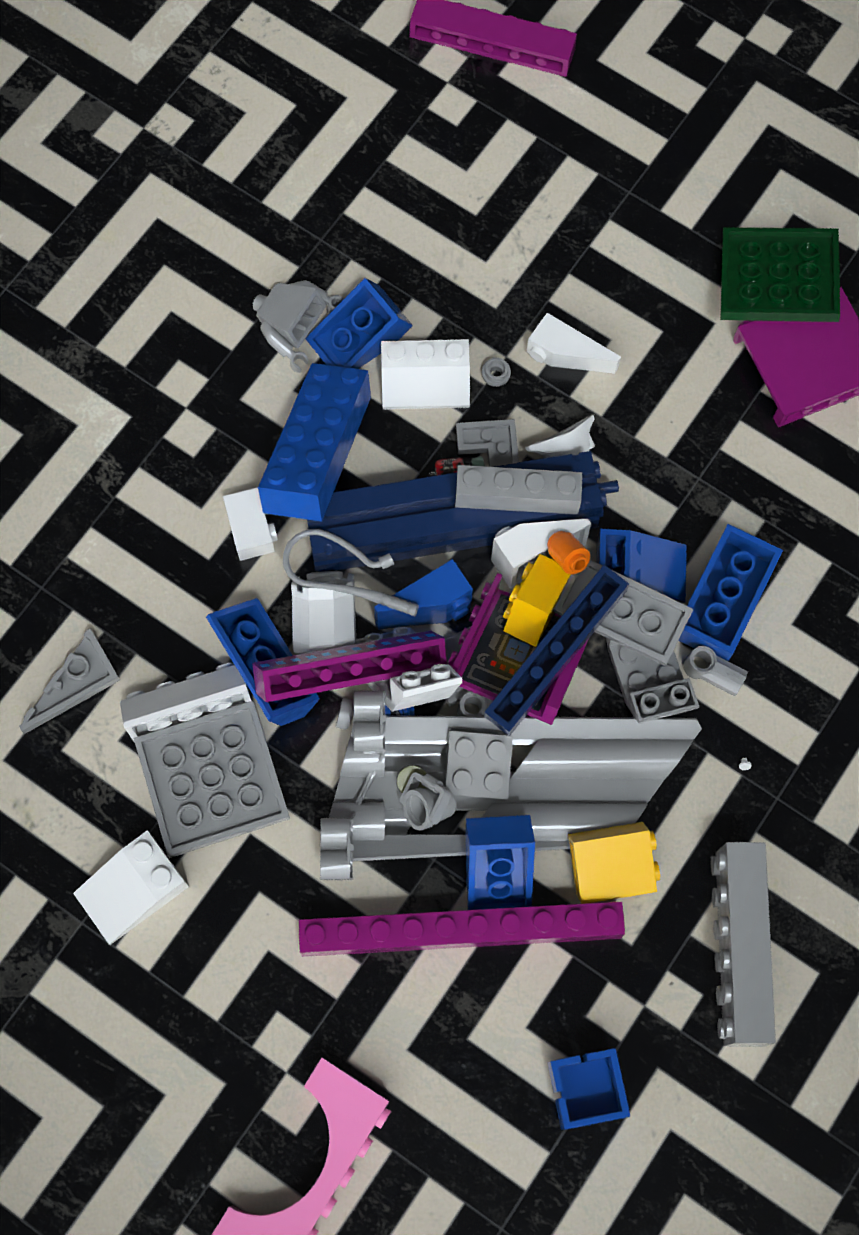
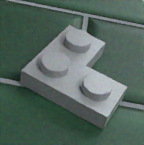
M515 419L456 423L458 455L488 453L489 467L519 462Z

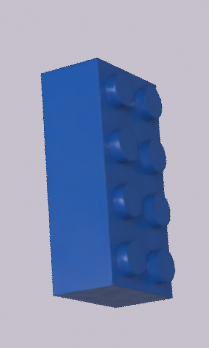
M727 524L687 604L688 607L693 608V611L678 641L694 649L698 646L710 647L717 656L729 661L783 550Z

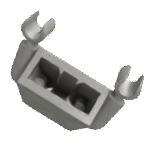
M306 280L291 284L278 283L273 287L268 296L259 294L253 301V308L257 311V317L261 322L260 329L267 342L283 357L287 356L291 360V368L297 373L301 372V368L294 361L301 359L308 365V358L303 352L293 351V347L299 349L326 308V305L327 313L330 314L336 308L333 305L338 306L344 300L340 295L327 296L328 292Z

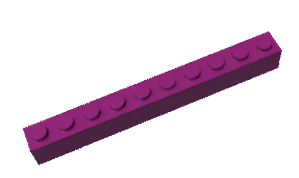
M622 902L299 920V947L302 957L621 939L625 935Z

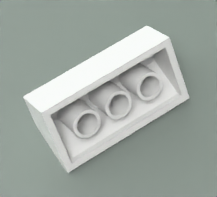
M226 663L218 666L216 671L211 673H193L182 682H164L159 684L156 690L150 692H132L126 696L127 699L120 701L124 728L134 741L136 737L252 700L247 684L233 663Z

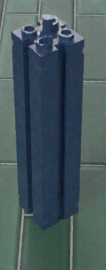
M587 451L580 452L578 455L568 454L494 466L501 468L582 472V497L578 515L455 507L457 473L333 492L322 522L307 520L308 529H321L341 537L373 562L379 561V557L390 553L393 561L490 546L493 545L495 535L500 530L508 526L513 528L522 523L588 518L591 522L590 529L597 528L600 520L599 517H603V507L607 506L606 494L619 492V485L617 480L597 483V479L601 477L599 462L593 461L592 452ZM319 535L310 536L316 572L338 571L367 566L340 544Z

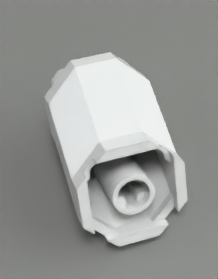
M340 571L312 572L307 574L306 581L355 587L354 574L348 573L347 579L343 578V572ZM292 581L294 653L304 654L356 644L355 595L334 590L304 587Z

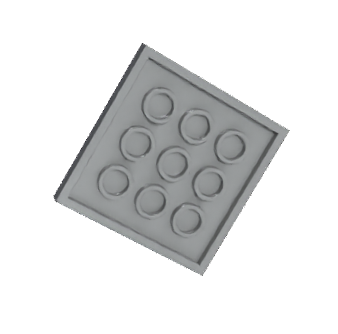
M254 701L134 738L169 858L290 819Z

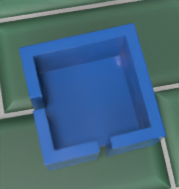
M616 1048L583 1055L584 1063H581L580 1055L547 1063L553 1093L560 1092L561 1098L555 1100L561 1130L630 1117Z

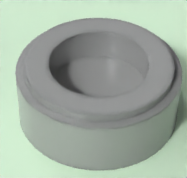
M343 697L336 728L348 729L353 712L354 702L352 699Z

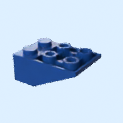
M600 529L596 543V563L606 565L611 570L680 603L686 602L687 545L631 530Z

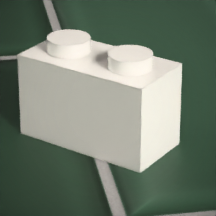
M258 487L223 496L240 561L275 552L273 542L278 541L274 523L267 524L265 516L267 514L262 511Z

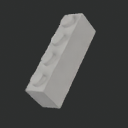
M458 465L455 503L457 508L578 515L582 497V472Z

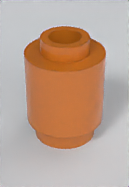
M558 531L549 538L547 543L549 555L567 574H577L587 567L590 561V553L572 533Z

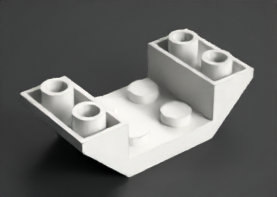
M398 627L387 633L368 634L365 638L356 639V644L414 634L416 632L411 627ZM437 664L432 666L431 669L418 672L408 671L401 676L367 683L372 691H386L385 705L393 712L450 698L462 684V677L449 664Z

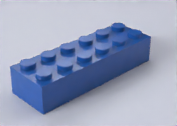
M311 364L258 486L263 513L322 522L371 398L368 370Z

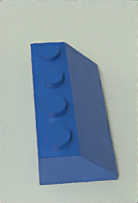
M258 598L210 613L206 616L268 721L283 726L308 714L320 699L317 693L265 702L256 694L252 663L293 656Z

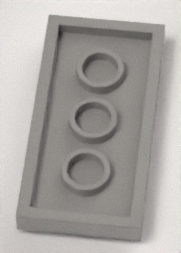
M590 560L583 571L571 575L553 612L562 616L603 565ZM615 572L629 583L627 592L594 632L666 666L691 616L693 608Z

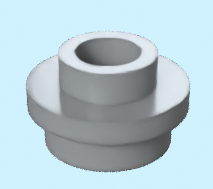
M492 358L482 367V378L491 386H502L510 378V366L501 358ZM499 371L501 375L493 376L491 372Z

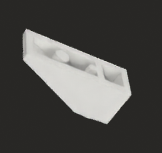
M546 313L529 337L526 351L535 361L539 363L544 362L552 367L613 374L618 370L621 356Z

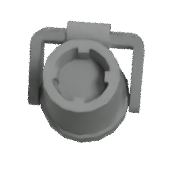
M413 773L400 797V803L403 805L408 823L419 831L430 828L434 824H438L440 821L452 816L456 808L455 798L451 790L443 786L440 780L429 774ZM420 782L426 788H418Z

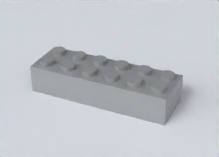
M726 842L715 853L716 856L711 858V873L716 875L717 888H713L712 903L713 907H718V920H714L713 931L715 940H719L720 953L715 954V970L721 974V985H717L716 988L717 1005H722V1019H718L717 1025L718 1037L723 1039L724 1046L763 1047L776 1043L766 842Z

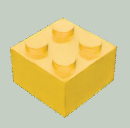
M539 554L534 564L529 562L522 574L521 579L523 580L520 585H515L510 595V602L503 615V618L507 619L503 631L537 647L554 615V607L571 575L567 574L556 561L542 554Z

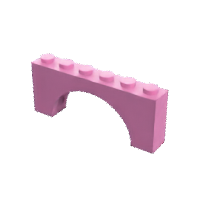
M321 1058L304 1085V1088L310 1091L320 1103L329 1127L328 1155L318 1180L300 1201L279 1212L254 1214L240 1210L233 1205L229 1206L212 1235H317L319 1230L314 1228L321 1215L327 1218L335 1206L337 1200L332 1196L339 1185L343 1188L347 1186L356 1171L350 1167L356 1156L358 1155L361 1158L365 1156L373 1143V1140L369 1138L373 1128L377 1126L381 1129L391 1113L386 1108L389 1101Z

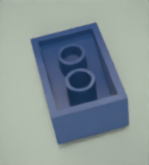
M364 278L305 339L326 365L359 369L381 354V341H398L413 325L378 284Z
M452 559L392 595L407 602L418 604L419 608L415 617L378 604L374 606L375 625L380 630L446 623L451 619L457 621L466 616L470 611L473 588Z
M531 816L466 818L467 910L532 907L535 839Z

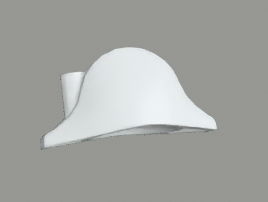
M590 415L554 436L525 448L528 452L538 453L544 458L568 454L578 455L580 452H587L595 447L589 433L594 422V415Z

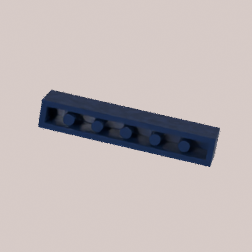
M603 565L484 711L485 718L510 737L624 596L629 583L606 565Z

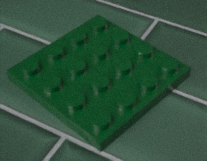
M723 227L720 320L839 322V229Z

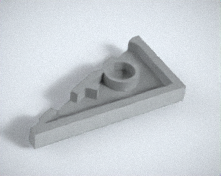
M91 628L84 633L82 642L74 653L68 655L64 666L55 673L43 690L44 694L35 707H31L24 716V721L19 726L24 734L120 681Z

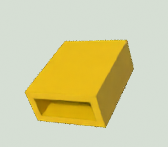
M643 822L568 834L575 890L581 904L657 892L656 881L660 880V870L657 861L653 862L652 850L657 849L654 832L649 831Z

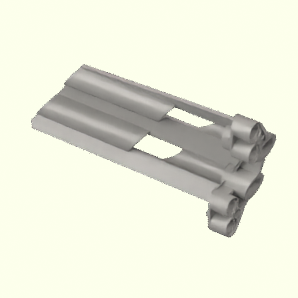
M354 691L353 727L329 818H321L320 880H353V861L466 855V835H407L411 825L408 823L403 805L400 803L402 793L397 786V776L403 767L418 765L427 774L440 780L443 786H445L449 730L496 735L506 734L486 719L485 716L385 715L386 691ZM525 717L510 735L513 736V745L535 746L515 772H510L508 799L454 795L455 811H486L482 818L530 815L535 839V851L570 849L568 834L636 823L650 799L684 756L702 728L696 718H659L638 724L634 717H555L553 724L550 725L533 717Z

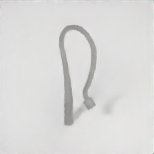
M308 529L300 532L287 543L283 553V567L287 575L296 584L309 588L352 594L411 616H416L419 608L418 604L374 590L334 583L306 581L298 578L293 573L289 564V554L293 545L298 540L311 535H319L340 544L371 568L382 567L385 569L394 565L390 553L379 557V561L373 562L349 542L321 529Z

